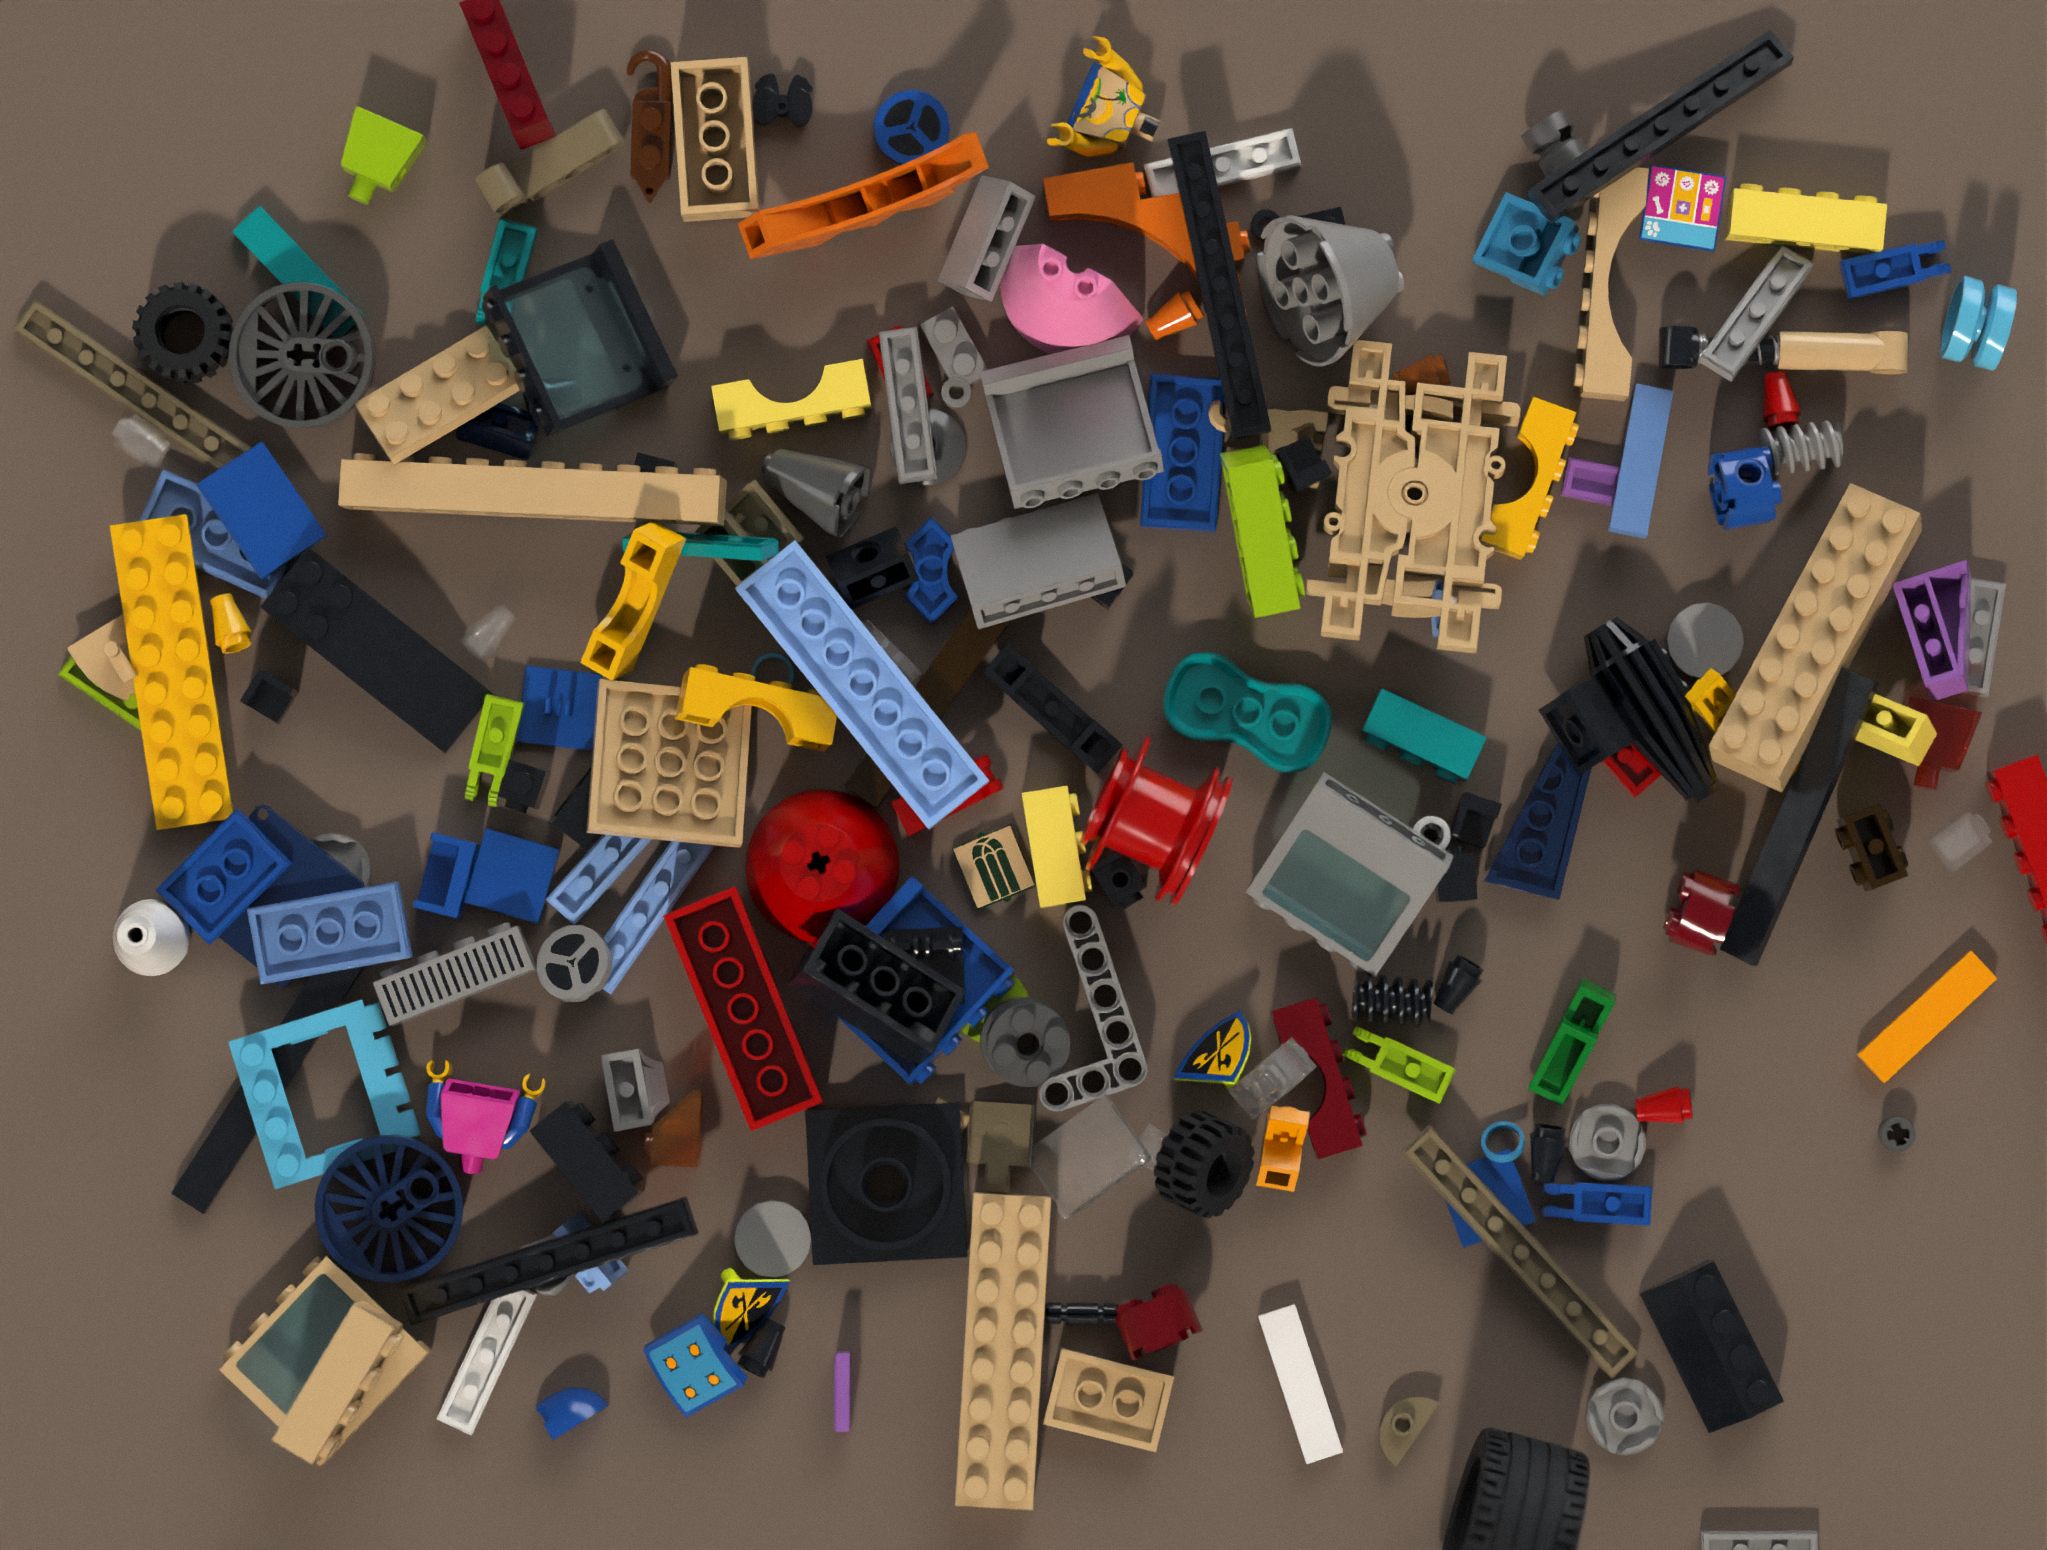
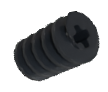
M1365 973L1360 984H1358L1357 977L1355 976L1352 997L1353 1021H1358L1362 1011H1366L1368 1022L1373 1023L1377 1013L1380 1012L1384 1024H1388L1392 1015L1396 1014L1399 1026H1404L1408 1016H1412L1414 1026L1419 1028L1424 1017L1428 1019V1023L1430 1022L1433 981L1426 980L1422 990H1420L1417 979L1411 978L1405 989L1401 977H1395L1391 987H1389L1385 975H1380L1376 985L1373 984L1371 974Z

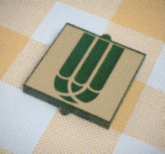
M1011 824L988 834L980 832L976 839L952 848L977 911L1002 900L1009 902L1012 896L1036 887Z

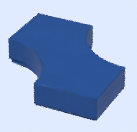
M933 517L927 520L904 543L913 557L915 570L919 577V581L912 583L904 599L930 626L958 600V597L949 585L947 577L948 562L954 551L950 535Z

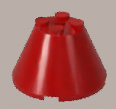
M809 790L781 801L766 813L759 822L747 849L746 879L757 908L772 925L791 937L812 942L836 909H839L864 926L873 919L895 893L899 877V854L888 825L867 803L841 791ZM819 855L830 858V862L825 865L827 871L823 874H820L817 869H811L814 858Z

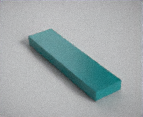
M260 205L232 231L282 284L292 282L314 283L328 287L351 301ZM301 291L291 293L300 302ZM311 291L310 314L315 318L325 295ZM335 300L323 324L324 328L331 324L345 310ZM353 317L332 335L334 339L347 335L357 326Z
M676 532L686 538L680 554L683 556L763 561L779 553V545L776 538ZM632 533L622 538L623 551L626 550Z

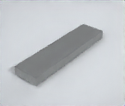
M1781 244L1700 356L1699 363L1732 382L1808 277L1814 263Z
M916 326L879 332L899 483L905 484L938 479L918 328Z

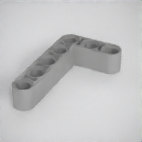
M1084 905L1070 908L1064 916L1063 926L1107 1059L1051 1077L1042 1084L1039 1092L1040 1100L1043 1106L1055 1112L1137 1086L1146 1078L1148 1071L1147 1063L1098 918L1091 908ZM1076 912L1086 913L1091 918V928L1084 934L1075 933L1069 926L1070 917ZM1092 948L1098 949L1104 956L1102 967L1094 971L1086 969L1081 960L1082 954ZM1108 985L1115 990L1116 1000L1113 1005L1101 1007L1095 1002L1094 992L1097 987ZM1119 1021L1127 1026L1129 1034L1125 1042L1114 1044L1107 1038L1106 1030L1112 1022ZM1126 1058L1137 1060L1141 1066L1140 1075L1135 1080H1125L1119 1074V1065ZM1088 1071H1098L1104 1077V1086L1097 1093H1089L1082 1086V1078ZM1052 1083H1061L1068 1091L1067 1100L1061 1105H1052L1045 1097L1046 1089Z

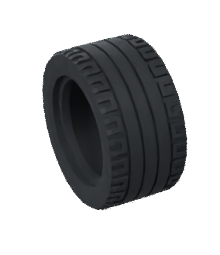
M1491 1427L1482 1429L1472 1447L1458 1487L1442 1550H1577L1588 1496L1590 1479L1589 1458L1583 1452L1513 1432L1507 1433L1506 1431Z

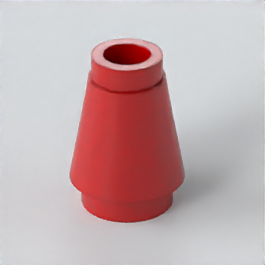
M1778 371L1766 374L1764 376L1763 421L1768 423V428L1771 431H1774L1778 426H1783L1787 430L1791 425H1799L1798 417L1801 416V411L1787 373Z
M1678 1085L1643 1098L1635 1099L1638 1122L1684 1124V1120L1693 1119L1689 1088L1679 1089Z

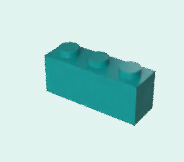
M1385 689L1379 691L1360 733L1367 736L1365 740L1367 744L1382 751H1386L1388 746L1402 752L1400 759L1419 768H1421L1423 762L1437 768L1436 776L1453 784H1456L1458 779L1462 781L1468 779L1487 738Z

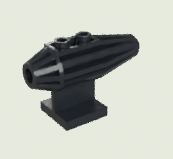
M1618 617L1611 619L1584 636L1591 677L1567 690L1538 710L1577 774L1581 775L1632 743L1678 791L1685 801L1693 797L1697 804L1715 793L1716 790L1713 784L1719 780L1701 735L1692 705L1685 697L1690 689L1678 677L1671 665V659L1667 651L1659 646L1656 639L1650 641Z

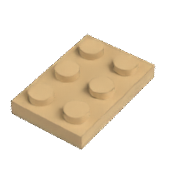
M1061 1348L1043 1424L1156 1452L1174 1376Z

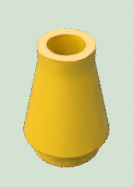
M222 594L212 598L210 603L213 611L215 644L220 646L222 653L225 654L235 653L248 648L252 644L250 637L253 633L235 604L232 594Z

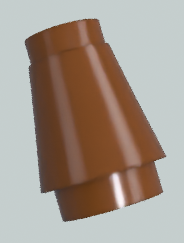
M1430 354L1392 374L1393 380L1405 381V394L1416 393L1417 383L1443 386L1451 384V378L1443 354L1435 357L1433 354Z

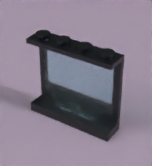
M613 239L600 243L591 254L500 290L497 285L491 286L482 298L484 301L482 302L484 315L489 323L495 324L500 335L498 337L500 349L506 358H511L516 369L514 373L516 383L522 393H527L533 405L531 406V414L534 422L539 428L543 427L547 436L665 389L678 377Z

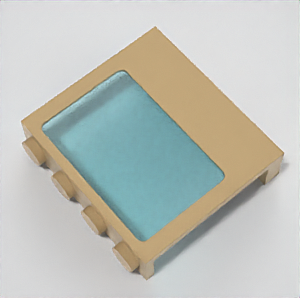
M331 1255L326 1256L323 1260L317 1256L302 1271L306 1278L297 1288L292 1284L289 1285L275 1300L280 1306L270 1316L264 1312L249 1327L248 1330L253 1334L242 1345L239 1341H236L221 1357L226 1363L219 1370L278 1427L282 1424L352 1305L364 1300L389 1315L335 1264L336 1261ZM403 1327L398 1332L404 1337L392 1356L389 1355L388 1358L383 1357L378 1366L383 1369V1373L372 1390L363 1391L358 1401L363 1403L360 1412L352 1423H348L347 1426L343 1425L338 1434L343 1439L337 1450L432 1351L422 1340L416 1341ZM328 1457L327 1460L322 1459V1460H320V1461H318V1462H316V1463H317L319 1466H322V1465L325 1464L331 1457Z

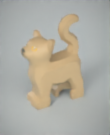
M1213 401L1208 411L1210 423L1217 430L1226 433L1231 432L1229 419L1222 412L1221 401ZM1267 409L1272 431L1260 434V445L1265 444L1270 454H1273L1278 448L1285 447L1305 436L1310 438L1316 451L1322 450L1323 435L1319 432H1326L1328 413L1306 409L1296 411ZM1227 447L1225 452L1239 450L1242 448ZM1319 482L1311 485L1310 488H1317Z

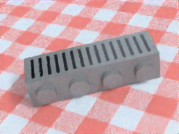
M507 922L487 930L490 937L475 942L474 937L471 936L451 944L454 951L439 956L436 950L415 958L418 965L403 970L400 964L381 971L380 976L382 979L373 982L389 1026H396L536 971L535 962L521 927L515 926L511 928L510 923Z

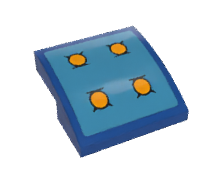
M704 1313L649 1342L643 1348L654 1374L685 1418L743 1387L748 1377L724 1350L727 1339Z

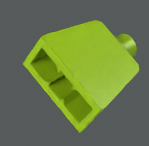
M356 106L341 160L343 170L356 176L347 196L368 205L377 186L390 192H395L425 148L427 140L424 135Z

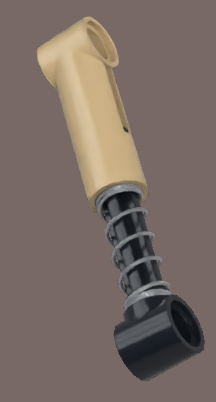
M1688 326L1659 328L1658 367L1674 370L1697 368L1700 356L1714 337L1700 334L1697 328ZM1778 331L1775 338L1772 335H1769L1767 339L1763 338L1747 361H1759L1760 365L1763 364V361H1771L1776 366V369L1840 370L1869 371L1874 374H1903L1908 372V333L1900 331H1878L1870 334Z

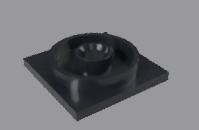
M960 1102L805 1110L813 1265L968 1257ZM891 1165L902 1173L905 1187L902 1195L896 1201L881 1203L873 1199L869 1194L867 1178L870 1172L877 1166Z

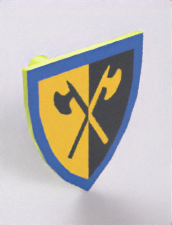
M1241 1010L1217 1023L1191 1047L1173 1077L1174 1080L1222 1083L1232 1094L1242 1089L1243 1084L1239 1077L1250 1054L1251 1033L1249 1024Z
M733 1268L725 1269L722 1272L721 1279L725 1284L714 1309L713 1324L727 1339L724 1347L726 1352L746 1340L758 1329L765 1318H769L790 1284L789 1279L741 1280Z

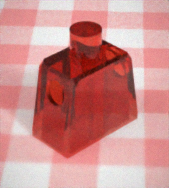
M1909 696L1903 699L1902 705L1926 714L1937 732L1921 764L1917 766L1913 786L1927 790H1936L1940 770L1955 772L1960 769L1982 712Z

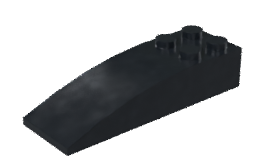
M309 547L260 606L445 754L483 708L486 694L493 695L490 690Z

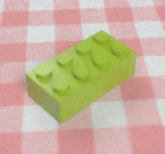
M1265 444L1220 453L1246 598L1254 617L1258 618L1301 609L1299 597L1305 596V589L1301 573H1298L1297 565L1292 564V560L1298 559V551L1290 528L1285 526L1286 522H1291L1292 520L1288 500L1285 499L1283 491H1279L1278 485L1285 484L1281 462L1278 461L1276 454H1270Z

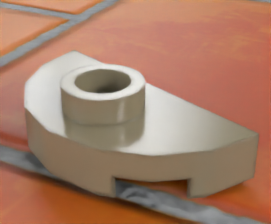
M1425 1396L1408 1397L1395 1402L1385 1412L1379 1426L1380 1444L1384 1455L1395 1467L1398 1466L1440 1404L1439 1402Z

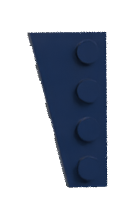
M1558 742L1483 882L1554 900L1560 899L1591 769L1578 775Z

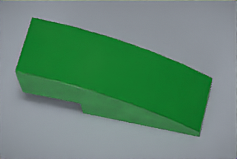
M1581 978L1528 1085L1529 1090L1563 1106L1615 1004L1616 994Z

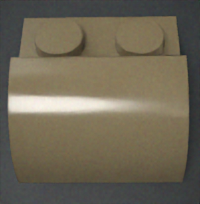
M756 480L748 483L725 505L724 526L701 525L694 532L776 538L778 540L779 552L794 540L799 544L805 539ZM774 556L763 561L727 558L714 559L735 585L738 586Z

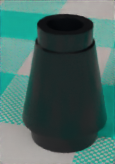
M1457 954L1454 961L1448 962L1436 994L1437 997L1433 1003L1440 1009L1453 1015L1456 1008L1482 982L1480 976L1484 970L1469 959Z
M1535 1124L1534 1132L1530 1133L1531 1179L1547 1183L1554 1182L1568 1142V1138L1565 1137V1128L1551 1124Z
M765 1318L738 1353L741 1357L737 1365L758 1377L765 1378L768 1371H773L786 1328L769 1318Z

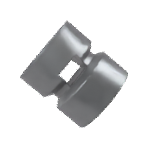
M1564 110L1557 111L1543 119L1521 136L1532 155H1540L1539 166L1546 177L1589 150L1581 137H1574L1572 135L1574 126Z

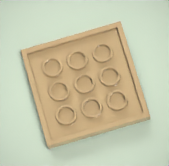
M599 679L586 833L740 848L743 841L752 706L744 705L726 711L713 727L675 719L681 687Z

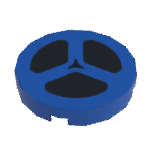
M907 90L900 91L885 100L877 111L874 132L876 143L883 155L895 164L902 165L947 144L950 126L948 114L940 101L929 93Z

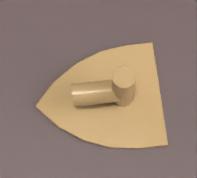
M123 614L67 647L74 661L87 678L102 690L123 700H128L130 694H135L133 678L137 674L131 666Z

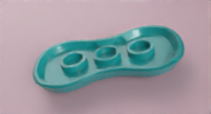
M1197 652L1184 657L1172 671L1163 697L1164 716L1173 730L1181 736L1196 741H1226L1240 745L1253 753L1265 765L1281 772L1294 773L1311 767L1323 753L1331 732L1332 714L1330 706L1326 699L1315 689L1298 683H1268L1247 675L1226 657L1213 652Z

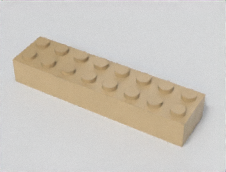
M1849 484L1709 744L1713 762L1779 792H1783L1811 739L1841 667L1849 668L1890 592L1893 586L1892 583L1898 577L1922 532L1921 514L1857 485Z
M973 1193L955 1506L1033 1510L1051 1209L1050 1196Z

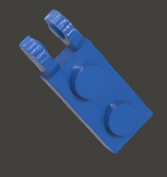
M1944 240L1918 246L1914 243L1841 260L1839 266L1847 299L1922 283L1925 279L1951 273L1950 264L1944 263L1922 269L1919 256L1935 255L1945 250Z
M1574 1182V1185L1543 1183V1192L1548 1194H1573L1572 1209H1564L1559 1206L1542 1207L1541 1216L1572 1218V1221L1645 1226H1650L1652 1187Z

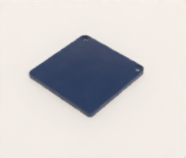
M267 805L257 806L248 817L292 863L249 908L364 888V882L271 807ZM261 808L266 809L268 812V817L265 820L260 819L258 816ZM246 910L219 938L257 967L248 912ZM293 979L278 981L275 983H277L281 987H286L292 982Z

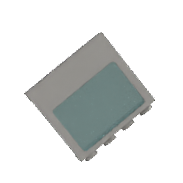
M1323 772L1245 893L1250 895L1252 901L1260 908L1273 910L1284 917V921L1291 928L1297 931L1304 930L1315 937L1317 943L1325 950L1330 952L1336 951L1349 959L1350 965L1362 973L1369 972L1376 977L1448 870L1454 855Z

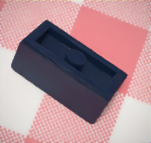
M498 403L457 427L456 438L467 443L528 460L532 453L539 427L534 422L532 415L528 414V411Z

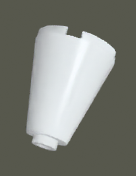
M158 899L141 900L127 907L118 917L113 930V946L119 960L131 971L145 976L166 974L174 969L187 955L191 940L189 924L168 902Z

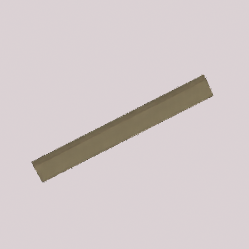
M36 299L33 300L13 329L14 332L215 470H219L251 449L250 446Z
M1428 1125L1400 1151L1609 1378H1613L1640 1353L1431 1125Z

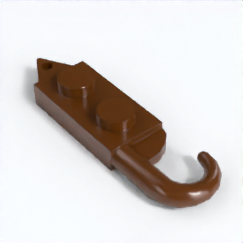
M644 50L631 58L628 63L627 74L633 75L639 63L650 61L657 68V87L640 91L633 100L631 179H636L648 203H651L664 181L670 180L672 77L671 64L663 54L658 51ZM647 189H652L653 193L647 194L646 191Z

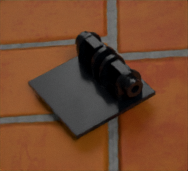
M963 927L885 930L887 941L965 990ZM965 995L960 1004H965Z

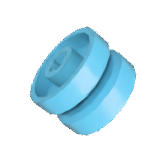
M1962 276L1955 288L1946 315L1940 342V358L1961 362L1971 349V358L1975 367L1994 371L2001 360L2011 332L2017 302L2016 289L1996 284L1989 290L1985 298V288L1982 280Z

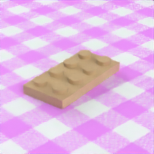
M484 326L360 399L355 406L392 464L395 465L517 393L520 389L514 376L515 367L509 358L503 355L498 342L487 326Z

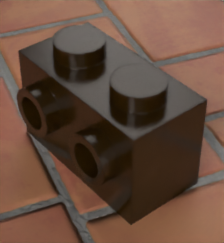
M1880 804L1837 819L1839 827L1835 829V834L1842 850H1849L1853 860V864L1849 865V869L1857 886L1863 885L1864 890L1869 891L1908 876L1906 867L1909 866L1907 857L1900 845L1896 846L1891 833L1894 831L1893 822L1886 809L1882 810Z

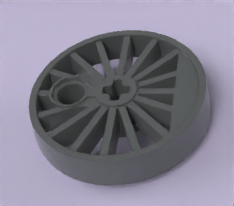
M292 282L275 286L263 292L243 310L231 334L229 367L236 389L254 412L277 425L298 429L314 428L340 419L356 407L355 404L364 397L375 371V342L372 331L363 314L351 301L340 293L322 285ZM301 291L298 328L286 294ZM311 291L324 294L325 297L310 328ZM276 298L278 299L290 334L265 307ZM335 300L345 310L320 333ZM353 317L358 325V331L337 339H329ZM262 318L283 340L282 342L262 333ZM362 338L364 354H360L357 346L351 342ZM261 341L279 350H261ZM338 347H343L348 355L347 362L344 366L337 368L332 362V354ZM302 350L316 353V360L304 359L300 361L295 359V354ZM261 358H278V361L260 367ZM360 362H364L361 378L351 375L352 372L356 371ZM282 368L259 390L260 376ZM326 374H333L357 386L349 399ZM287 378L273 411H271L262 401ZM317 378L342 405L332 413H329ZM297 384L296 420L282 417ZM308 385L320 418L306 420Z

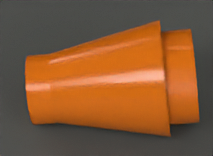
M1188 290L1183 294L1180 292L1175 294L1152 317L1145 320V323L1153 337L1158 340L1163 336L1198 325L1197 321L1203 318L1204 314L1196 299Z

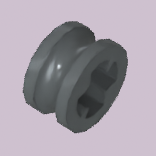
M1890 1116L1880 1124L1878 1137L1886 1148L1895 1152H1902L1913 1145L1916 1131L1909 1120L1900 1116ZM1895 1123L1900 1128L1907 1130L1906 1138L1901 1137L1904 1141L1900 1144H1896L1895 1140L1887 1137L1888 1130L1893 1131L1891 1126Z

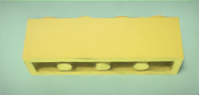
M1740 184V189L1734 188L1729 194L1725 240L1779 246L1782 244L1789 247L1856 254L1881 252L1884 245L1887 204L1877 203V198L1873 196H1855L1853 201L1839 199V194L1834 192H1816V197L1801 195V190L1796 188H1778V193L1763 191V186Z

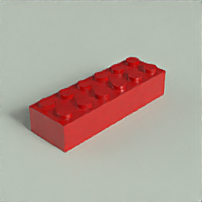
M734 886L663 915L750 1131L757 1130L823 1103L824 1099L738 888Z

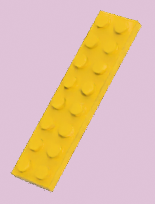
M183 514L110 525L130 661L137 674L133 681L156 829L163 830L226 820L234 810L188 515Z

